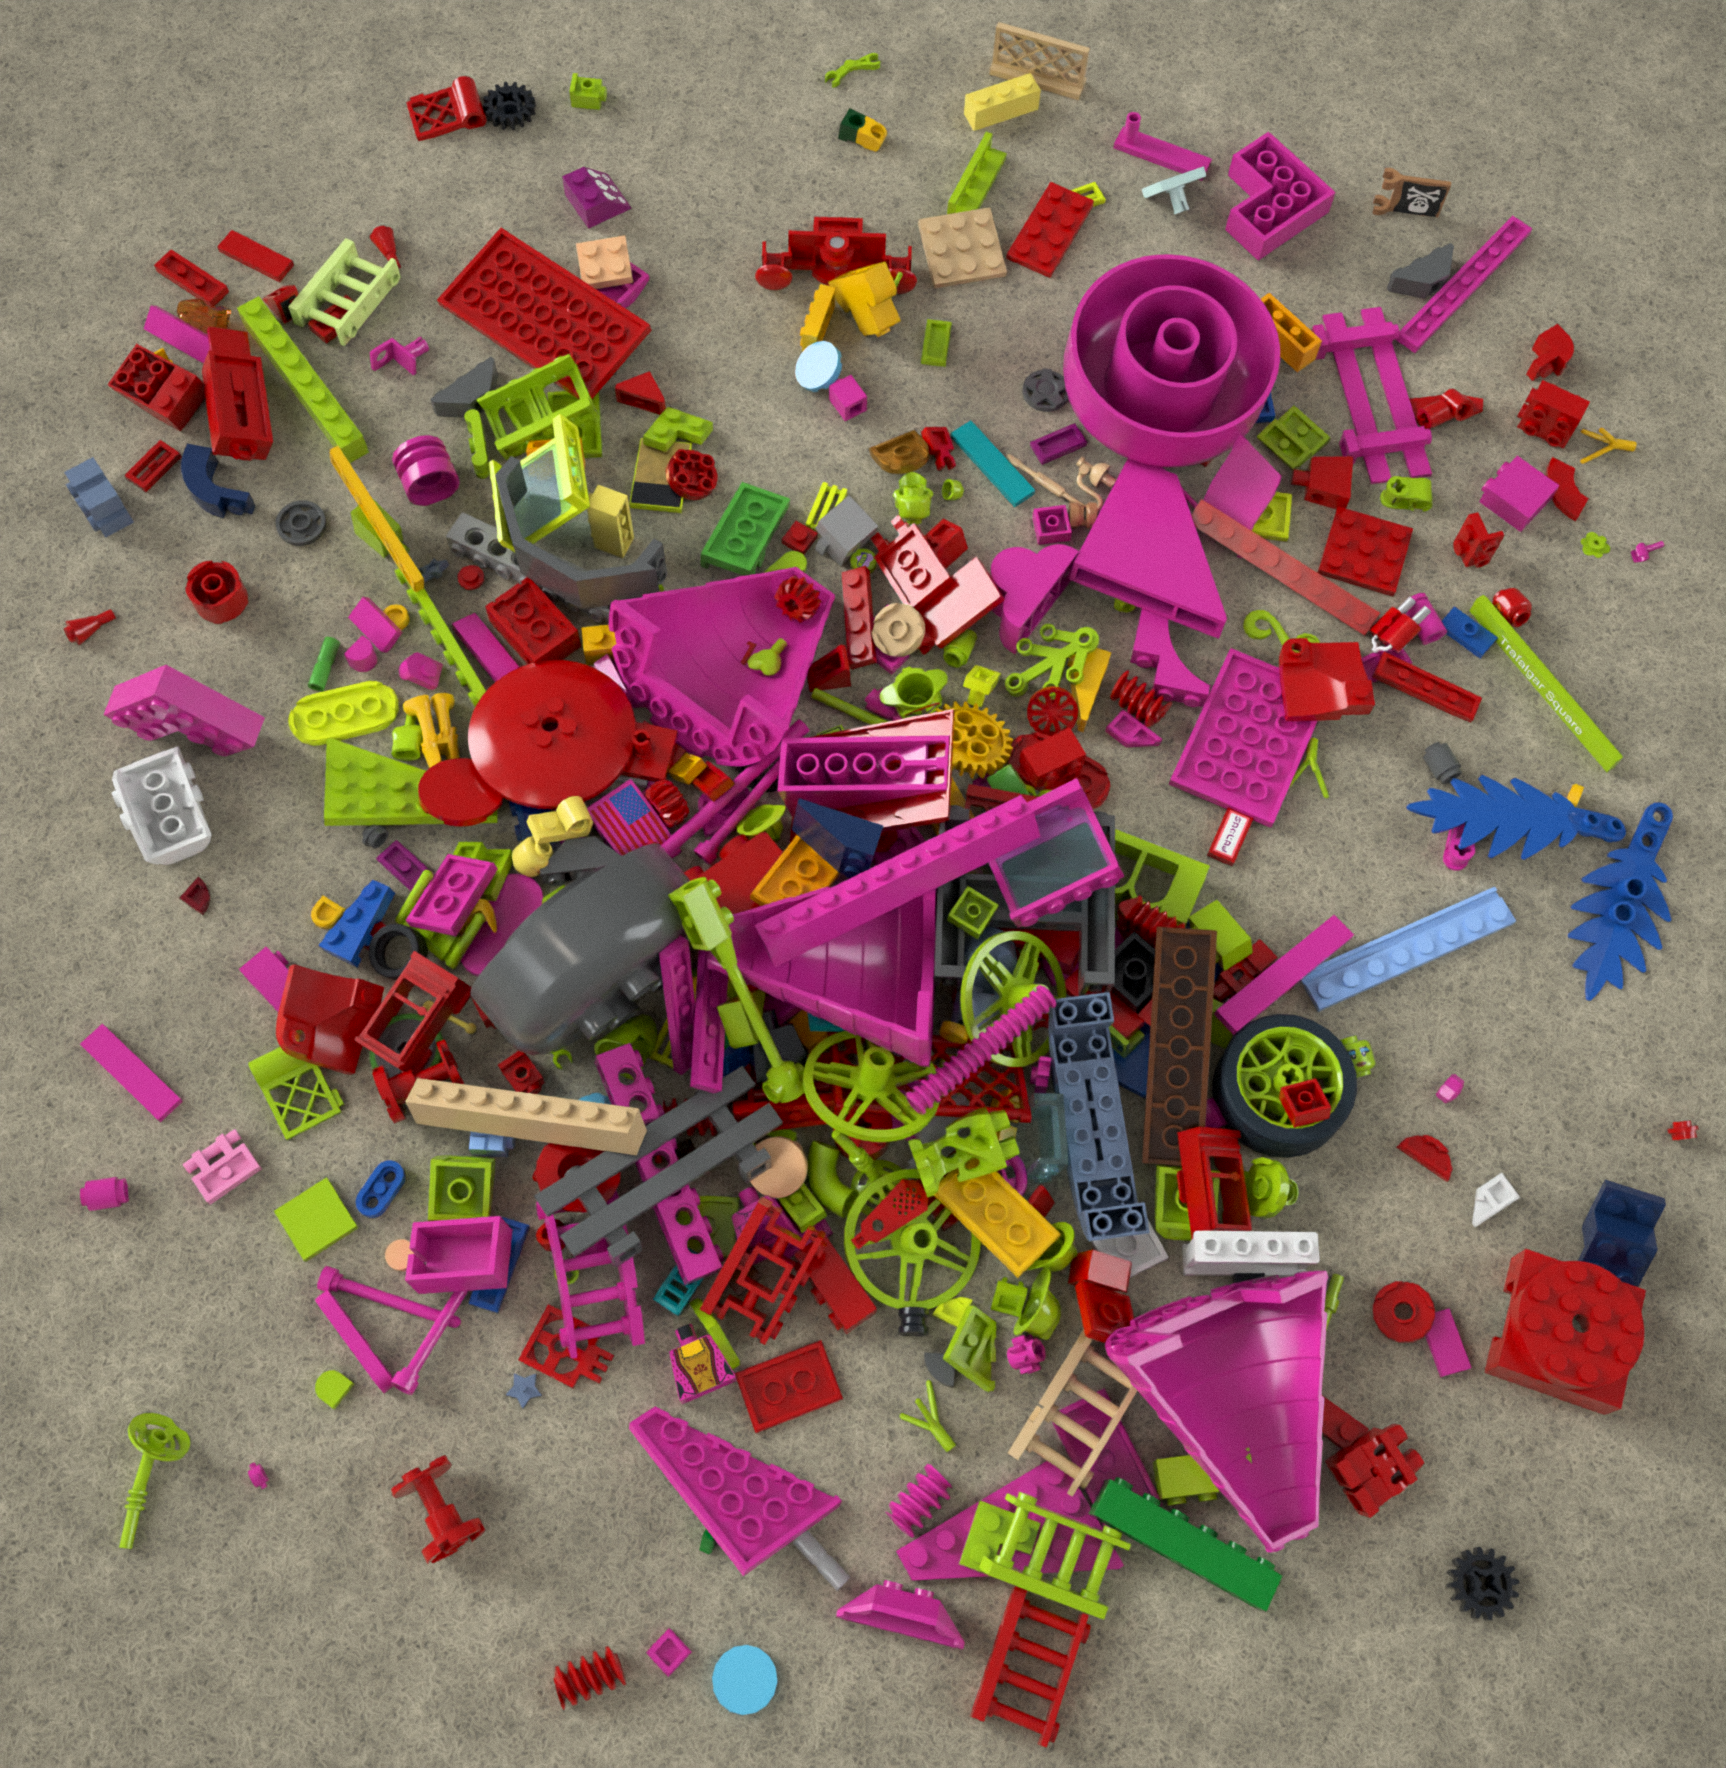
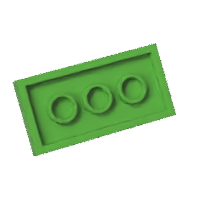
M742 482L701 552V567L708 569L710 564L743 576L755 574L756 566L761 568L766 548L790 506V498Z

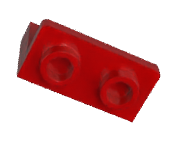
M1476 512L1468 514L1454 540L1453 548L1456 555L1461 556L1465 567L1475 565V567L1480 568L1491 561L1505 535L1503 531L1488 534L1479 513Z

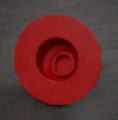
M548 1143L537 1159L536 1170L533 1173L532 1179L538 1183L539 1189L542 1191L565 1177V1173L576 1165L582 1166L605 1151ZM621 1172L596 1187L605 1202L613 1197L620 1183ZM579 1199L562 1208L567 1212H587Z

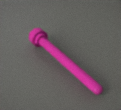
M780 758L709 841L705 840L704 843L700 842L693 850L708 865H711L718 857L716 853L719 851L718 847L779 777Z
M330 1266L324 1267L317 1283V1289L326 1291L328 1289L330 1292L341 1290L434 1322L441 1313V1310L345 1279L338 1269ZM453 1315L447 1326L451 1328L459 1327L461 1324L460 1318Z
M468 1291L453 1292L408 1367H403L393 1377L390 1383L395 1388L408 1395L414 1393L419 1385L417 1380L420 1377L418 1375L420 1369Z

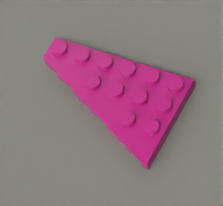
M656 1406L629 1424V1430L743 1576L841 1505L842 1501L837 1495L832 1497L814 1488V1484L806 1480H800L794 1474L772 1463L769 1466L751 1457V1453L743 1449L734 1448L731 1443L709 1432L706 1435L688 1426V1422L680 1418H674L668 1412Z
M1048 1461L981 1500L1015 1513L1017 1506L1005 1500L1007 1493L1018 1497L1020 1491L1037 1498L1036 1505L1103 1531L1099 1521L1088 1515L1091 1507L1079 1487L1073 1497L1067 1494L1074 1479ZM979 1502L896 1551L912 1581L991 1577L959 1565ZM1029 1512L1027 1518L1039 1522L1040 1527L1031 1555L1029 1556L1015 1550L1012 1561H1014L1013 1567L1023 1570L1025 1565H1029L1046 1519L1033 1512ZM1058 1523L1041 1568L1043 1574L1059 1573L1074 1531L1073 1528ZM1086 1534L1073 1572L1092 1571L1103 1540ZM1003 1545L999 1546L998 1555H1000ZM1113 1549L1106 1570H1117L1124 1566L1115 1549Z

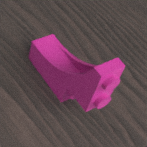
M1141 608L1130 663H1134L1141 668H1156L1152 687L1156 691L1153 697L1158 698L1163 695V701L1165 702L1176 701L1184 703L1189 707H1204L1210 685L1193 675L1179 659L1170 639L1168 619Z

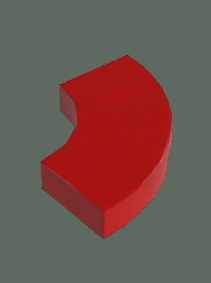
M1552 457L1545 476L1559 485L1552 497V501L1564 515L1576 522L1589 498L1580 493L1575 485L1574 473L1576 468Z

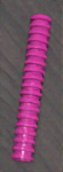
M1038 985L1036 992L1031 991L1029 997H1023L1022 1003H1016L1015 1009L1010 1008L1007 1015H1001L1000 1021L995 1020L993 1027L988 1026L986 1028L987 1032L979 1033V1038H973L971 1040L972 1044H966L963 1051L958 1050L956 1057L952 1055L949 1063L945 1061L942 1063V1068L938 1067L935 1069L936 1073L934 1075L932 1073L928 1075V1080L923 1079L920 1081V1086L915 1085L912 1093L910 1091L906 1093V1099L917 1113L924 1115L926 1108L931 1109L934 1102L938 1103L941 1101V1096L946 1097L948 1095V1090L953 1091L956 1084H962L963 1078L968 1079L970 1072L975 1073L977 1071L976 1067L984 1066L985 1060L990 1061L992 1054L997 1055L999 1053L998 1049L1006 1048L1007 1042L1012 1043L1014 1036L1019 1037L1021 1035L1020 1031L1025 1032L1028 1030V1025L1033 1026L1035 1024V1019L1040 1020L1042 1018V1013L1047 1014L1050 1007H1056V1000L1052 993L1046 987Z

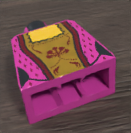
M692 1324L684 1325L675 1330L680 1347L669 1351L678 1397L682 1405L736 1382L734 1372L710 1334L698 1338Z

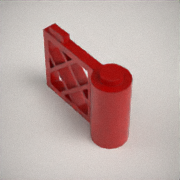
M460 76L453 81L451 87L425 96L422 93L410 97V101L406 102L418 141L435 138L464 127L469 130L483 127L487 121L475 81L469 76ZM447 97L450 98L445 107L438 105L440 100ZM427 107L422 115L414 112L413 108ZM433 110L441 112L437 120L429 117ZM447 115L456 117L454 122L443 123ZM425 122L433 125L430 130L420 132V128Z

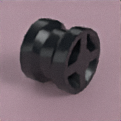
M923 1307L899 1308L898 1316L901 1318V1325L898 1328V1335H929V1328L926 1326L929 1309Z

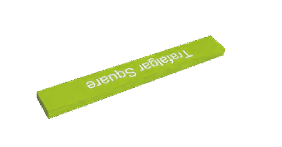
M1485 595L1477 598L1469 610L1485 629L1498 637L1496 643L1602 768L1606 772L1614 769L1623 758L1620 752Z

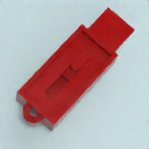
M208 326L207 334L210 350H208L202 367V377L213 455L230 456L236 460L251 461L253 459L266 460L273 444V436L261 357L251 356L248 332Z

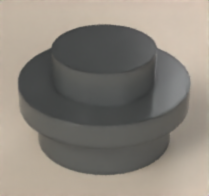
M368 825L362 833V843L374 849L380 847L389 835L386 826Z

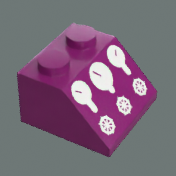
M583 166L562 176L565 196L588 229L631 209V206L607 173Z

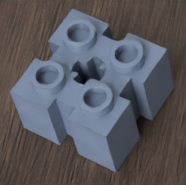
M94 457L64 472L70 481L65 485L95 532L101 530L106 538L134 523Z

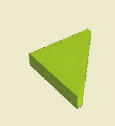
M697 1297L689 1303L708 1335L710 1334L731 1369H735L740 1365L739 1358L713 1315L700 1310L703 1301Z

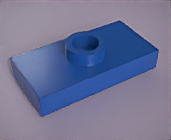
M1455 606L1442 620L1447 630L1446 634L1480 659L1498 638Z

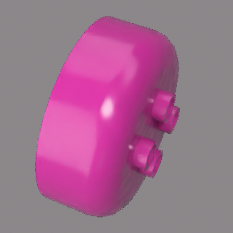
M1172 254L1144 256L1122 263L1107 271L1090 286L1082 297L1073 318L1064 353L1063 372L1065 388L1069 402L1079 421L1095 439L1115 453L1130 460L1152 466L1184 467L1196 465L1214 459L1230 450L1234 446L1236 439L1241 434L1245 436L1256 423L1276 381L1280 364V344L1275 324L1266 306L1257 294L1234 274L1213 263L1189 256Z

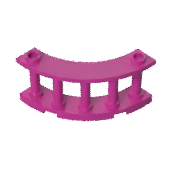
M617 1190L613 1197L606 1202L607 1205L619 1198ZM536 1202L538 1219H544L557 1276L564 1328L559 1329L562 1348L568 1347L571 1359L577 1358V1341L623 1332V1335H629L633 1346L645 1344L641 1306H637L635 1289H632L638 1287L633 1257L618 1266L620 1282H617L616 1286L569 1295L565 1272L610 1264L612 1261L609 1258L608 1251L563 1260L559 1239H561L560 1235L579 1223L556 1227L554 1215L552 1214L547 1217L539 1203ZM560 1209L559 1211L555 1212L554 1214L563 1213V1212H567V1211H565V1210H563V1209ZM625 1224L622 1227L628 1235L627 1227ZM617 1298L619 1301L624 1302L625 1316H621V1320L574 1329L572 1307Z

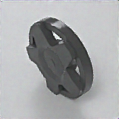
M1043 368V370L1033 372L1026 377L1022 393L1024 400L1032 408L1043 412H1051L1062 408L1068 401L1067 392L1063 399L1060 396L1061 393L1066 392L1064 377L1061 374L1052 371V369ZM1027 389L1033 392L1031 398L1028 395ZM1048 402L1050 405H1042V403Z
M300 500L284 506L276 517L275 525L279 536L286 543L304 546L317 541L323 535L327 521L323 510L317 504ZM300 507H308L311 509L304 512ZM289 512V519L282 521L285 515ZM321 517V524L318 525L316 522ZM284 533H291V538Z

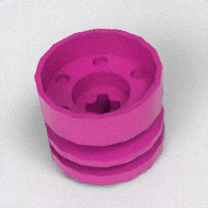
M430 435L417 436L402 443L394 451L392 457L393 465L408 500L414 505H431L451 497L458 489L460 484L458 474L443 441L438 437Z

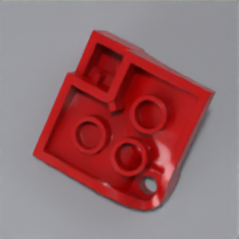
M1292 638L1283 644L1279 655V674L1286 722L1340 720L1342 715H1369L1375 706L1372 680L1367 678L1358 642L1311 643L1308 641V638Z
M296 964L289 966L276 1022V1038L279 1046L286 1054L296 1059L343 1074H355L363 1045L354 1039L356 1036H360L380 1006L385 987L360 978L352 979L336 976Z

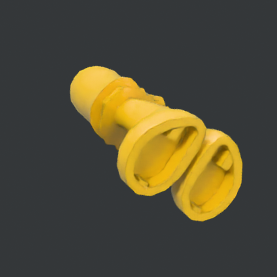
M448 693L434 694L430 700L428 695H420L403 703L404 712L408 716H417L423 736V742L420 745L429 768L441 762L440 756L445 755L447 760L460 758L458 734H456L457 728L451 727L449 711L455 705L454 696ZM430 705L436 714L440 731L438 735L435 733Z

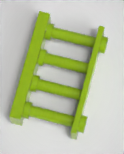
M1019 1491L1018 1497L1007 1493L1005 1500L1017 1506L1003 1547L1000 1555L996 1554L995 1559L983 1556L979 1568L989 1576L1104 1620L1109 1607L1099 1601L1100 1595L1097 1593L1114 1546L1116 1545L1126 1550L1130 1549L1131 1544L1121 1539L1123 1533L1104 1525L1102 1531L1036 1505L1037 1498ZM1033 1512L1046 1519L1029 1565H1025L1024 1569L1020 1570L1013 1567L1014 1561H1012L1028 1514ZM1058 1523L1073 1528L1074 1531L1057 1577H1053L1051 1582L1042 1578L1041 1568ZM1086 1534L1103 1541L1086 1588H1082L1079 1593L1070 1589L1072 1584L1069 1581Z

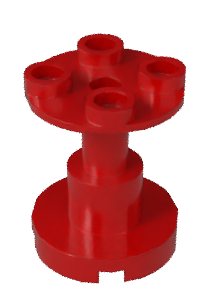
M445 1039L436 1042L443 1062L414 1074L413 1070L409 1069L390 1077L384 1065L372 1069L375 1084L381 1099L384 1100L387 1107H390L386 1110L394 1124L406 1119L402 1105L406 1103L405 1101L417 1078L444 1081L450 1078L452 1083L465 1085L457 1070L458 1066L452 1052H450Z
M446 1455L432 1461L429 1464L430 1467L423 1471L419 1467L410 1470L401 1477L402 1482L391 1488L394 1498L404 1497L417 1491L429 1514L424 1521L434 1541L421 1551L427 1564L430 1562L433 1564L451 1556L468 1541V1537L473 1542L486 1531L480 1518H474L463 1523L454 1504L446 1505L434 1482L435 1479L447 1472L452 1466Z

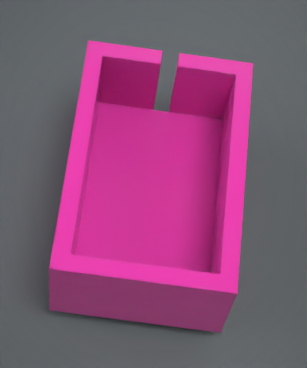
M501 1216L413 1222L409 1249L414 1254H408L405 1281L418 1294L507 1288L513 1230Z

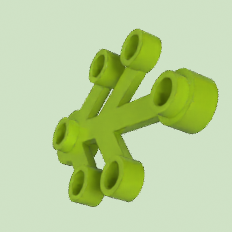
M1044 624L1040 628L1042 639L1045 642L1057 640L1070 643L1062 649L1033 644L1028 638L1020 639L1016 645L1020 655L1024 657L1033 655L1046 659L1021 674H1010L1005 680L1006 690L1011 696L1020 697L1026 693L1030 681L1051 668L1049 681L1042 688L1050 686L1059 687L1066 661L1074 654H1076L1074 664L1066 671V678L1073 685L1080 684L1084 679L1083 669L1087 655L1092 653L1099 645L1097 632L1090 627H1083L1074 633L1057 630L1052 624ZM1047 630H1053L1050 636H1044ZM1083 637H1089L1088 642L1081 643V639ZM1024 644H1029L1028 650H1021ZM1074 672H1078V673H1079L1078 678H1076V679H1071V678H1070V676H1071L1072 673H1074ZM1016 679L1019 680V684L1017 686H1011L1012 681ZM1055 692L1050 694L1051 699H1054L1056 696Z

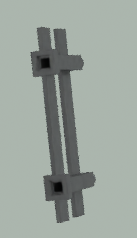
M743 1066L722 1078V1091L714 1094L698 1089L693 1097L645 1126L647 1132L637 1155L605 1151L582 1166L576 1165L565 1173V1177L534 1195L547 1217L576 1199L580 1200L590 1217L560 1235L573 1257L605 1238L610 1246L607 1248L609 1258L614 1266L618 1267L642 1251L641 1241L633 1231L627 1235L622 1227L733 1155L740 1162L739 1175L746 1184L771 1168V1156L765 1148L757 1151L753 1143L783 1124V1121L773 1107L768 1103L740 1122L735 1120L726 1107L727 1104L756 1087L755 1082ZM708 1117L718 1131V1136L607 1205L596 1188L598 1185Z

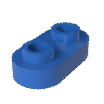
M392 1160L381 1162L370 1175L356 1197V1207L362 1215L368 1218H376L387 1210L405 1183L406 1174L399 1163ZM389 1173H395L396 1175L392 1182L385 1181ZM370 1199H378L377 1206L374 1208L368 1207Z

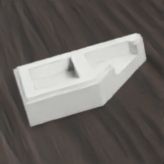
M1500 1173L1476 1189L1472 1221L1474 1227H1477L1520 1198L1503 1173Z

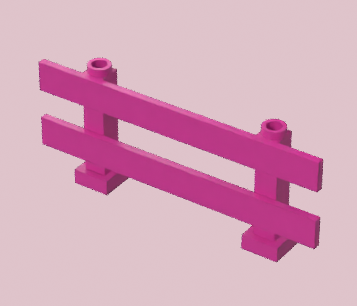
M1381 307L1361 309L1364 326L1350 328L1346 327L1342 312L1323 315L1322 318L1326 331L1323 324L1313 325L1311 330L1322 340L1315 360L1324 359L1327 352L1333 353L1357 435L1355 436L1354 429L1343 430L1339 442L1342 456L1353 457V464H1355L1357 457H1363L1371 484L1388 482L1391 475L1385 453L1398 451L1403 452L1410 478L1430 477L1432 472L1424 447L1426 444H1431L1432 434L1429 428L1425 429L1424 426L1418 427L1392 344L1393 340L1399 338L1398 325L1392 324V322H1385ZM1371 346L1396 430L1378 433L1353 349Z

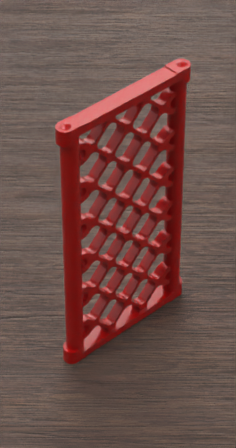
M827 1032V1035L829 1037L838 1032ZM933 1035L931 1050L935 1054L931 1056V1062L937 1058H942L949 1063L950 1056L945 1053L946 1048H959V1050L963 1051L966 1044H972L970 1038L968 1037L966 1043L958 1044L944 1039L941 1035ZM861 1037V1043H866L865 1038ZM856 1038L840 1041L844 1042L845 1046L848 1047L843 1053H838V1043L830 1046L831 1062L856 1066L845 1059L851 1053L857 1054ZM1007 1042L1006 1048L998 1049L999 1054L1002 1055L1003 1051H1010L1011 1058H1016L1012 1043ZM892 1053L894 1064L901 1063L906 1059L903 1056L898 1057ZM984 1061V1066L979 1067L975 1073L970 1072V1077L965 1079L962 1084H956L955 1089L949 1092L946 1097L941 1096V1101L934 1116L963 1117L979 1108L985 1107V1103L981 1098L989 1094L1000 1102L998 1107H986L989 1113L1005 1110L1009 1120H1018L1019 1123H1031L1032 1114L1028 1101L1023 1066L1007 1067L1008 1069L1004 1073H998L989 1066L993 1062ZM985 1071L996 1080L991 1084H987L978 1078L977 1075ZM1010 1073H1014L1016 1085L1005 1077ZM923 1077V1078H921V1079H919V1080H917V1081L920 1082V1081H922L923 1079H925V1080H927V1079ZM969 1082H974L983 1091L978 1095H974L964 1086ZM906 1084L896 1087L898 1090H903L906 1093L914 1091ZM997 1084H1003L1012 1092L1007 1096H1002L993 1088ZM833 1085V1109L835 1114H840L846 1099L842 1097V1087ZM956 1093H961L970 1100L969 1106L956 1105V1102L951 1097ZM1014 1096H1018L1020 1108H1015L1009 1100ZM857 1098L850 1112H856L864 1101ZM872 1101L863 1112L891 1114L877 1101Z

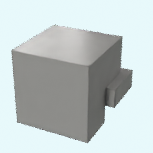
M849 495L818 521L815 529L822 537L818 540L815 550L821 556L827 552L835 562L842 566L851 558V555L871 541L870 538L874 535L878 525Z

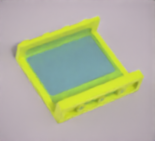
M561 414L552 419L555 438L520 461L528 492L517 503L514 512L522 537L532 544L590 507L578 427ZM492 460L489 462L498 532L497 538L503 547L515 553L495 474L502 466Z

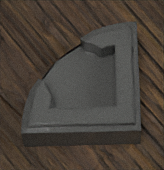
M925 1352L924 1360L929 1373L941 1384L953 1387L955 1368L943 1360L944 1354Z

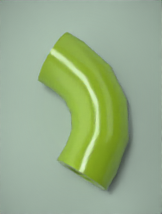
M813 1140L807 1160L809 1186L820 1204L834 1214L847 1218L857 1198V1191L845 1186L837 1175L836 1165L841 1150L829 1144Z

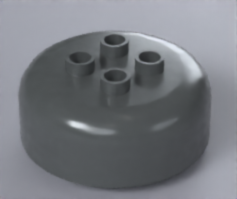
M658 843L637 848L606 866L589 871L554 894L518 926L508 938L505 946L488 963L474 982L470 992L471 997L509 1044L518 1051L530 1055L550 1054L570 1045L583 1036L591 1040L608 1027L612 1031L619 1028L639 1011L640 1007L635 1000L643 996L650 989L653 993L663 989L659 953L680 935L687 939L689 947L691 946L682 926L678 910L668 894L690 880Z

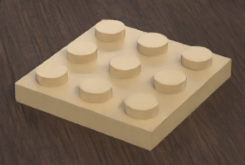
M990 207L919 219L918 227L934 289L1000 278L1007 275Z

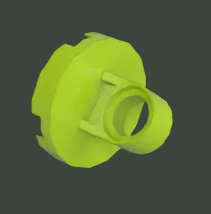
M1260 1157L1250 1162L1254 1165L1251 1166L1249 1171H1244L1250 1215L1263 1219L1272 1218L1283 1209L1284 1205H1293L1297 1201L1299 1195L1298 1186L1294 1180L1289 1178L1285 1167L1279 1161Z

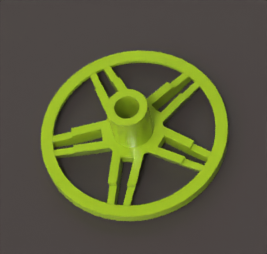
M1021 931L1001 932L989 937L973 953L963 975L960 996L962 1018L970 1040L973 1038L978 1039L981 1032H987L986 1028L988 1026L993 1027V1022L995 1020L1000 1021L1001 1015H1007L1010 1008L1015 1009V1004L1022 1003L1023 997H1029L1031 991L1036 992L1038 985L1044 986L1049 990L1046 985L1033 984L1039 965L1037 962L1039 952L1047 959L1055 976L1058 997L1054 996V998H1066L1065 982L1060 965L1049 947L1040 939ZM1010 940L1024 941L1026 943L1019 956L1013 975L1000 961L997 962L989 953L1003 942ZM979 968L999 994V999L974 1018L972 991ZM999 1010L1000 1013L998 1015L994 1016L981 1026L977 1027V1025L980 1022H982L985 1018L990 1017L994 1012ZM1028 1025V1030L1025 1032L1020 1031L1021 1035L1019 1037H1013L1012 1045L1016 1058L1006 1057L998 1053L997 1055L992 1054L990 1061L1006 1067H1022L1032 1064L1050 1050L1049 1036L1036 1051L1031 1053L1030 1041L1033 1038L1031 1026Z
M848 1031L838 1032L827 1037L812 1050L806 1061L803 1073L804 1092L814 1112L835 1130L864 1141L891 1142L918 1133L934 1117L939 1102H934L931 1109L927 1108L926 1113L920 1115L909 1104L906 1096L896 1088L926 1077L930 1073L934 1075L936 1072L932 1062L930 1067H922L908 1061L894 1064V1057L890 1051L877 1047L867 1039H865L867 1051L864 1054L861 1036H855ZM856 1038L858 1066L835 1062L830 1064L817 1062L820 1055L830 1046L843 1040ZM813 1078L832 1085L853 1089L843 1104L844 1107L839 1116L833 1114L823 1104L815 1090ZM857 1098L863 1100L864 1102L857 1109L849 1122L844 1121ZM876 1100L905 1126L889 1130H873L858 1127L854 1123L870 1103Z
M918 1169L894 1171L870 1183L854 1201L847 1216L844 1229V1249L847 1263L852 1274L865 1292L880 1303L895 1309L903 1307L931 1309L955 1297L968 1283L978 1263L981 1241L971 1233V1251L968 1256L960 1252L958 1248L938 1238L936 1232L951 1212L944 1207L931 1224L926 1218L941 1203L936 1198L928 1206L927 1211L879 1241L889 1240L891 1249L856 1255V1247L852 1244L851 1239L854 1238L857 1219L867 1200L876 1191H878L883 1200L886 1195L882 1187L886 1185L890 1192L895 1187L892 1183L894 1181L908 1178L921 1179ZM868 1241L864 1246L874 1244V1242ZM936 1246L967 1262L966 1267L933 1254ZM899 1255L901 1257L899 1299L893 1298L875 1287L864 1274L858 1260ZM925 1259L962 1272L959 1279L942 1294L928 1300L916 1301ZM907 1263H912L914 1265L909 1301H904Z

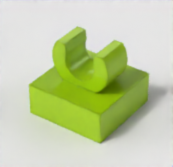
M1003 1277L1001 1281L997 1282L990 1310L1020 1317L1028 1288L1024 1287L1022 1281H1019L1017 1286L1007 1283V1277Z

